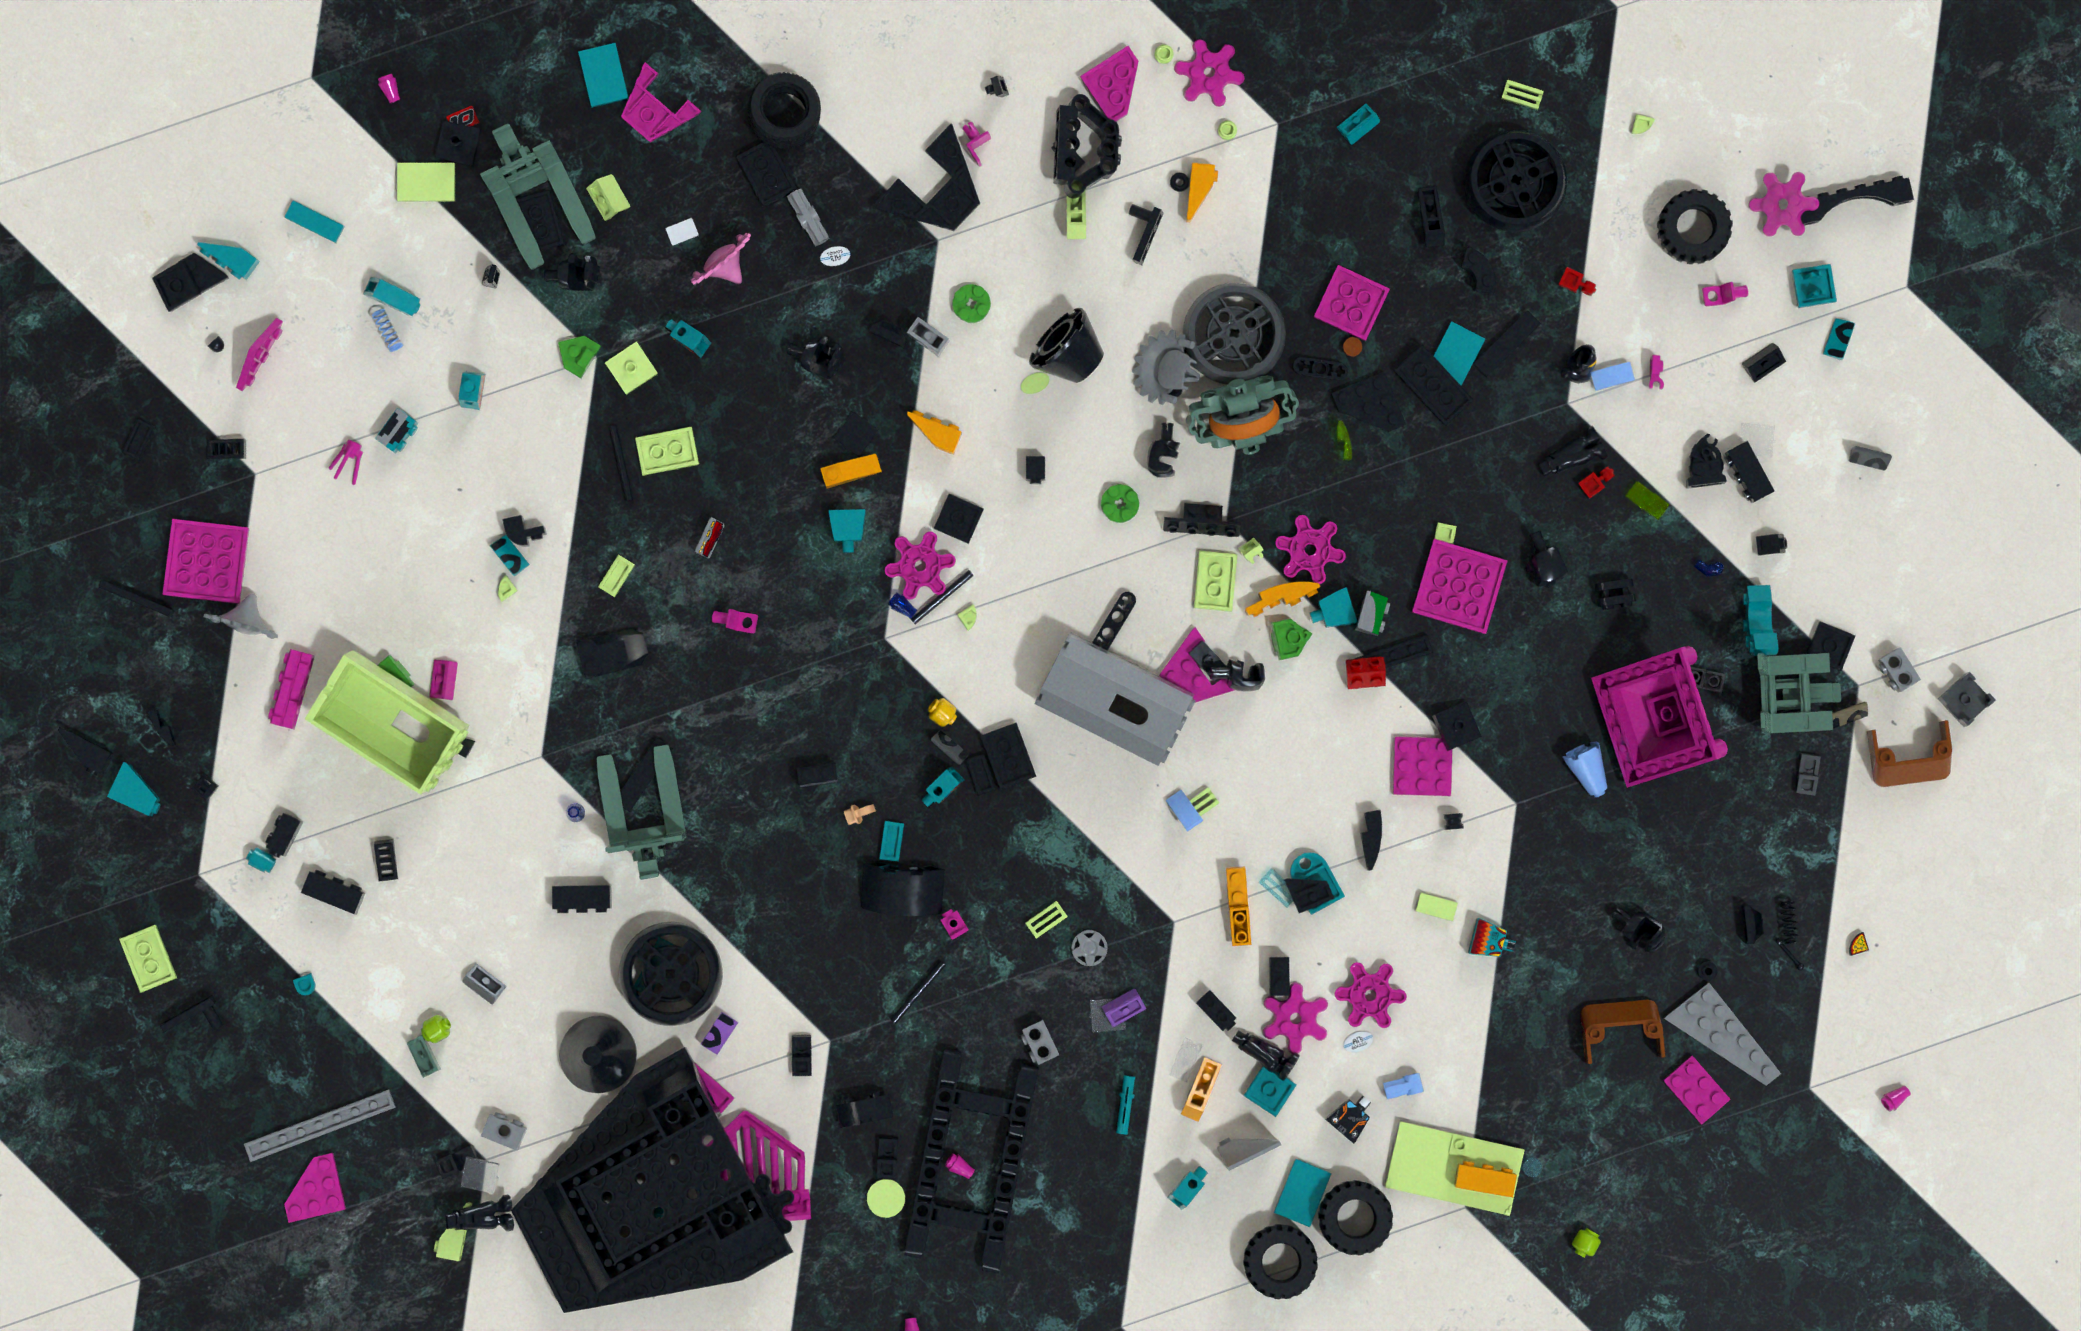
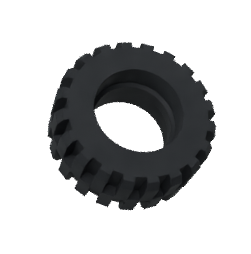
M1691 189L1690 191L1685 190L1675 195L1664 206L1657 222V228L1659 229L1657 235L1658 239L1662 241L1661 246L1663 249H1667L1669 256H1674L1677 258V261H1685L1687 264H1702L1715 258L1726 247L1732 235L1731 227L1733 226V220H1730V210L1725 208L1726 203L1723 200L1717 199L1718 196L1716 194H1709L1707 190L1698 191L1697 189ZM1695 209L1702 211L1711 220L1713 227L1711 236L1701 244H1691L1685 241L1678 232V219L1687 210Z
M1357 1180L1342 1182V1184L1333 1187L1325 1195L1318 1212L1320 1230L1325 1239L1336 1250L1348 1255H1363L1373 1252L1378 1247L1380 1248L1383 1242L1388 1239L1393 1226V1212L1386 1196L1375 1186ZM1350 1200L1366 1202L1374 1214L1372 1227L1368 1232L1360 1236L1346 1234L1338 1224V1212L1341 1206Z
M1275 1224L1258 1231L1250 1239L1247 1248H1245L1243 1265L1248 1280L1258 1292L1274 1299H1290L1293 1296L1302 1294L1301 1292L1305 1289L1307 1290L1310 1286V1283L1316 1276L1318 1257L1313 1243L1302 1231L1289 1225ZM1287 1244L1298 1255V1268L1294 1275L1288 1279H1273L1264 1271L1262 1265L1263 1255L1272 1245Z

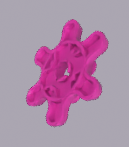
M1198 39L1193 43V50L1195 51L1194 60L1191 62L1178 61L1174 66L1177 74L1185 75L1190 79V86L1184 91V98L1192 102L1200 94L1207 93L1211 96L1215 106H1223L1226 102L1223 92L1224 87L1227 84L1240 85L1245 79L1242 72L1234 71L1229 67L1228 62L1234 56L1235 49L1232 45L1226 44L1219 52L1212 53L1208 50L1206 42ZM1206 68H1213L1215 74L1212 77H1207L1204 74V70Z
M1795 172L1787 183L1779 182L1774 173H1766L1763 177V182L1767 187V194L1763 198L1751 199L1749 208L1753 212L1761 211L1766 214L1767 222L1763 226V233L1766 236H1774L1777 229L1782 225H1787L1793 235L1801 236L1805 232L1801 215L1805 211L1816 210L1819 207V200L1816 197H1805L1802 194L1801 187L1805 183V175L1803 173ZM1781 199H1786L1788 202V206L1784 210L1779 207Z
M1300 515L1295 520L1297 534L1291 538L1280 536L1275 541L1278 549L1285 550L1291 555L1290 562L1284 567V574L1292 578L1299 571L1307 570L1311 573L1314 583L1322 584L1326 580V574L1324 573L1325 564L1328 562L1342 563L1346 558L1343 550L1335 549L1330 544L1331 537L1337 532V525L1334 522H1327L1321 529L1316 530L1310 526L1307 516ZM1307 545H1314L1316 548L1315 554H1306L1305 547Z
M934 532L925 533L919 545H912L903 536L895 540V547L900 551L901 559L897 563L888 564L885 567V573L890 578L900 576L905 579L906 586L903 594L906 599L912 600L916 598L918 590L923 586L930 587L933 593L937 595L945 592L946 585L941 581L939 574L942 569L953 567L956 559L952 554L940 555L936 553L937 535ZM917 561L925 562L926 568L923 571L915 569Z
M1353 963L1350 967V972L1354 977L1353 985L1350 987H1339L1335 990L1337 1000L1348 1001L1353 1006V1011L1348 1017L1349 1024L1353 1027L1360 1026L1365 1017L1372 1016L1376 1019L1379 1027H1389L1391 1017L1387 1013L1388 1006L1392 1003L1401 1004L1407 998L1405 991L1401 989L1395 990L1389 986L1388 981L1393 974L1392 966L1390 964H1383L1377 973L1368 974L1361 963ZM1367 990L1375 991L1376 997L1374 1000L1369 1001L1365 998Z
M1298 982L1290 985V996L1284 1001H1279L1273 996L1265 998L1264 1007L1273 1012L1275 1017L1273 1023L1263 1029L1265 1038L1274 1039L1278 1035H1283L1288 1040V1051L1291 1054H1298L1302 1050V1040L1304 1037L1312 1036L1319 1041L1327 1037V1030L1318 1025L1316 1020L1317 1015L1328 1007L1326 999L1319 997L1312 1002L1306 1001L1303 997V986ZM1293 1013H1298L1301 1016V1021L1298 1024H1293L1290 1021V1016Z

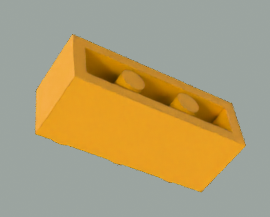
M1463 1161V1164L1458 1163L1454 1184L1456 1188L1513 1198L1517 1174L1512 1173L1513 1169L1502 1167L1500 1171L1494 1170V1166L1487 1164L1477 1167L1474 1166V1162Z

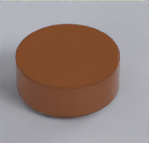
M1350 337L1344 342L1343 351L1347 356L1355 357L1362 351V343L1358 338Z

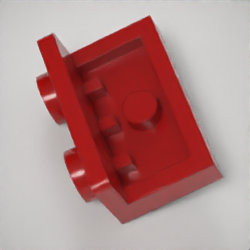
M1384 657L1346 660L1348 689L1386 686Z

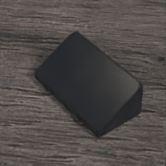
M1771 343L1744 361L1742 365L1753 382H1757L1784 364L1786 360L1780 348L1776 344Z

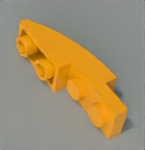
M1292 582L1277 585L1259 592L1258 595L1261 601L1245 608L1248 616L1253 615V617L1264 613L1263 609L1267 606L1273 608L1281 604L1279 601L1281 599L1285 605L1290 604L1292 607L1301 602V597L1307 595L1309 598L1317 594V589L1321 586L1319 583Z
M1245 866L1226 868L1232 946L1252 945Z

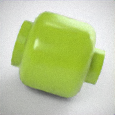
M435 1015L424 1021L423 1028L421 1029L422 1035L426 1041L438 1043L450 1035L451 1023L447 1018Z
M1588 1228L1579 1230L1572 1242V1246L1576 1248L1575 1253L1584 1258L1586 1255L1594 1256L1601 1244L1598 1238L1600 1235Z

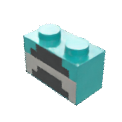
M397 408L375 439L396 454L397 451L401 452L407 444L405 441L409 435L412 437L418 429V422Z

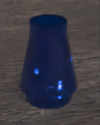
M897 592L888 603L892 610L910 619L917 611L903 594Z
M573 803L568 806L566 816L572 822H579L585 816V809L581 804ZM573 809L577 810V814L575 816H573L571 812Z

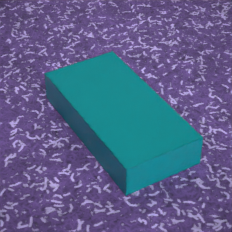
M885 821L880 859L899 862L904 829L903 823Z

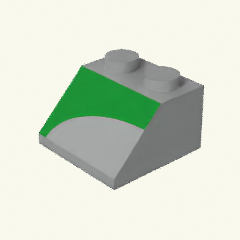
M1366 591L1355 630L1378 636L1379 632L1383 633L1385 622L1382 619L1384 614H1388L1390 603H1387L1388 598L1371 591Z

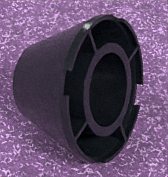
M1075 308V312L1072 314H1064L1043 334L1036 344L1039 347L1036 353L1032 352L1030 355L1029 364L1034 369L1078 383L1086 379L1097 368L1104 352L1090 320L1082 308Z

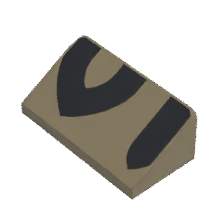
M1867 702L1832 713L1833 728L1867 717Z

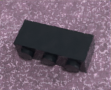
M1748 441L1725 452L1726 457L1724 459L1727 465L1735 471V474H1733L1738 484H1742L1744 488L1742 492L1747 501L1750 500L1751 503H1754L1775 491Z
M315 870V873L309 871L301 891L302 894L357 915L365 893L361 891V887L351 884L349 887L343 884L344 880L336 877L329 879L325 877L326 873Z
M611 885L552 886V909H557V913H569V909H576V913H588V909H595V913L607 912V909H612Z

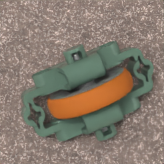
M1268 375L1246 381L1244 379H1235L1226 386L1202 392L1200 395L1201 401L1189 405V415L1186 418V423L1190 433L1195 435L1198 443L1211 442L1213 448L1233 445L1236 450L1243 449L1244 454L1250 455L1260 450L1259 444L1267 442L1266 436L1282 432L1284 430L1283 423L1293 421L1296 418V409L1299 406V401L1295 392L1290 389L1288 382L1284 380L1274 382L1273 377ZM1279 394V400L1284 410L1279 411V407L1272 397ZM1288 395H1289V397H1290V401H1289L1290 407H1289V404H1288ZM1210 413V429L1205 430L1206 425L1201 414ZM1194 418H1196V421H1197V424H1196V425H1197V430H1196V428H1195V420H1194Z

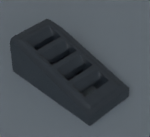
M491 264L486 267L482 280L483 286L497 288L501 271L496 265Z
M207 440V459H246V440ZM213 444H217V455H213ZM221 444H224V455H221ZM228 444H231V454H228ZM235 444H239V454H235Z
M394 839L375 841L374 850L379 881L398 879ZM389 846H390V849H388V850H380V849H379V848H381V847H389ZM391 854V857L380 858V855ZM392 862V865L381 866V863ZM393 870V873L382 874V871Z

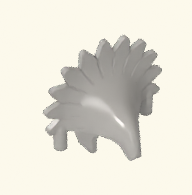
M1161 330L1157 339L1149 336V346L1140 345L1143 355L1134 358L1139 366L1134 368L1132 373L1140 375L1134 382V385L1142 386L1140 395L1145 396L1149 394V402L1153 403L1158 398V402L1161 405H1164L1165 402L1176 404L1177 397L1169 395V393L1173 389L1188 390L1189 387L1184 386V382L1199 381L1200 374L1189 366L1190 363L1197 364V362L1186 355L1183 348L1193 349L1195 342L1186 340L1185 334H1180L1176 338L1174 330H1170L1167 336Z
M250 594L234 609L223 615L204 614L203 616L211 619L214 623L223 622L230 628L243 634H265L271 639L278 638L274 631L268 630L263 624L259 615L257 596L255 594Z

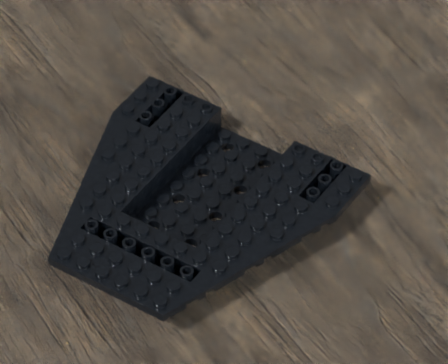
M686 1047L634 1075L612 1102L600 1112L570 1148L547 1170L548 1172L536 1182V1185L511 1210L563 1313L743 1281L793 1253L759 1185L752 1182L719 1119L722 1114ZM710 1135L713 1138V1144L707 1147L704 1144V1138ZM673 1154L679 1156L680 1160L677 1165L670 1163V1157ZM726 1169L731 1172V1178L727 1181L723 1180L721 1176L722 1172ZM639 1173H643L646 1176L643 1184H639L636 1180ZM692 1188L697 1191V1197L693 1200L688 1197V1191ZM605 1192L612 1194V1200L609 1203L603 1200ZM661 1207L664 1214L658 1219L655 1217L654 1211L656 1208ZM624 1226L630 1229V1234L627 1237L621 1235V1229Z

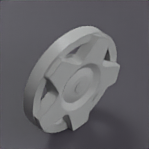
M1093 930L1079 933L1074 938L1071 947L1075 960L1084 966H1095L1101 963L1106 957L1108 949L1105 938ZM1092 933L1093 935L1090 938H1088L1084 934ZM1101 939L1104 943V947L1099 945ZM1078 940L1080 945L1075 948V943ZM1083 956L1085 958V962L1081 961L1078 957ZM1096 956H1102L1098 961L1094 962Z

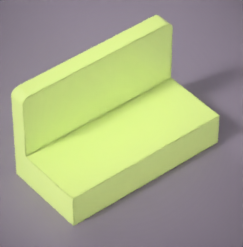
M612 174L596 179L586 188L605 221L611 219L618 212L630 207Z

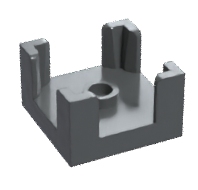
M1970 672L1965 673L1938 698L1963 727L1969 726L1978 714L1996 701L1990 693L1986 694L1974 681L1976 678Z

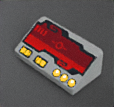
M712 517L709 519L695 549L697 554L706 558L711 557L724 528L722 522Z

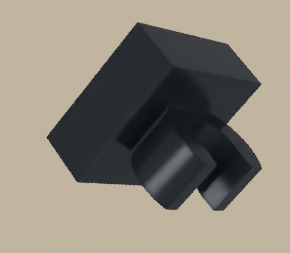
M995 76L990 78L992 85L985 87L987 94H995L997 97L1009 95L1004 77Z
M203 774L191 789L208 801L219 785Z

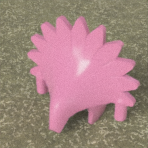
M746 232L744 235H737V246L729 244L714 251L704 265L705 273L700 274L697 271L693 273V278L691 279L693 285L708 277H718L735 284H741L740 249L750 240V233L747 234Z

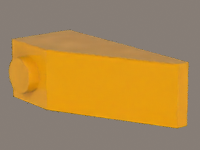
M1192 163L1186 220L1188 223L1191 222L1213 187V182L1218 180V171L1215 170V165Z
M876 454L820 468L827 489L882 472Z
M1204 1057L1181 1115L1199 1122L1222 1064Z

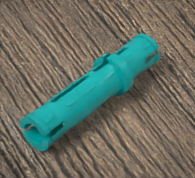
M1123 1075L1122 1092L1119 1093L1121 1100L1116 1133L1128 1135L1132 1098L1135 1097V1094H1133L1135 1077ZM1127 1087H1129V1089H1128V1096H1127V1103H1125V1101H1126V1094H1127ZM1126 1107L1125 1119L1123 1123L1124 1109Z

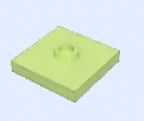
M637 341L605 362L626 395L658 374Z

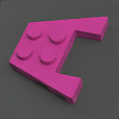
M645 62L621 118L651 143L701 113V110L687 100L676 114L672 113L646 90L659 74Z
M1196 627L1190 632L1159 675V677L1193 693V699L1196 700L1195 703L1235 691L1228 687L1227 679H1221L1214 685H1211L1197 663L1188 654L1201 640L1205 642Z

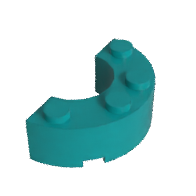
M1770 585L1747 586L1746 593H1743V605H1746V620H1743V632H1747L1745 647H1749V653L1752 656H1758V653L1777 655L1779 649L1777 633H1773L1771 587Z

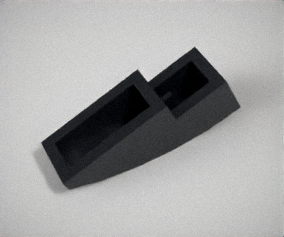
M1381 810L1364 813L1368 832L1360 833L1367 871L1373 870L1380 850L1382 838Z

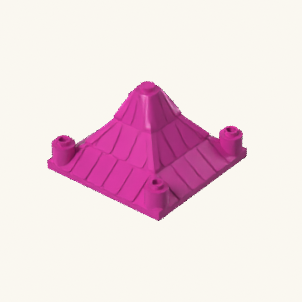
M1681 647L1591 678L1627 788L1720 759L1727 754L1728 748L1726 743L1722 739L1714 740L1700 694L1691 672L1690 665L1697 661V652L1693 647Z

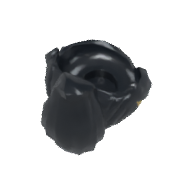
M1586 344L1577 348L1572 355L1567 356V367L1561 371V378H1567L1571 382L1578 384L1590 380V372L1593 371L1597 358L1595 348L1592 345Z

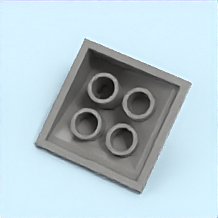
M1230 1138L1219 1142L1220 1146L1217 1149L1227 1169L1230 1171L1281 1146V1143L1277 1139L1230 1140Z

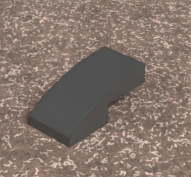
M1801 753L1796 793L1816 795L1820 755Z

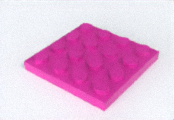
M172 519L163 595L240 604L249 528Z
M1433 539L1412 613L1486 634L1507 560Z

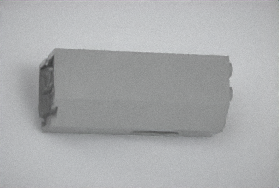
M1070 633L1034 704L1159 766L1160 762L1165 763L1170 753L1167 749L1168 747H1173L1179 735L1176 731L1177 729L1181 731L1187 719L1184 715L1186 711H1191L1196 700L1193 699V693ZM1116 694L1143 706L1148 712L1147 721L1137 725L1108 711Z

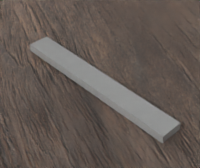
M389 1089L245 1143L244 1146L249 1160L252 1162L396 1108Z

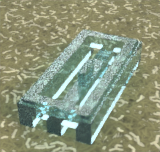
M1271 868L1258 883L1288 908L1293 899L1269 877L1272 874L1287 887L1284 879ZM1267 879L1289 899L1288 902L1284 901L1264 881Z

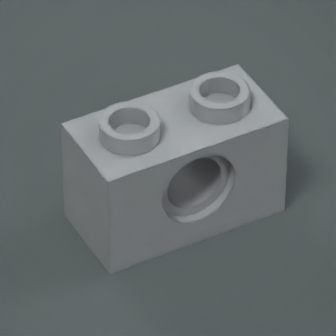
M917 317L907 331L909 337L938 357L950 342L948 337L919 317Z
M495 1112V1115L490 1114L481 1137L516 1151L519 1150L527 1128L523 1127L524 1123L514 1119L513 1122L505 1120L506 1116ZM502 1125H506L510 1129L507 1136H503L500 1133Z

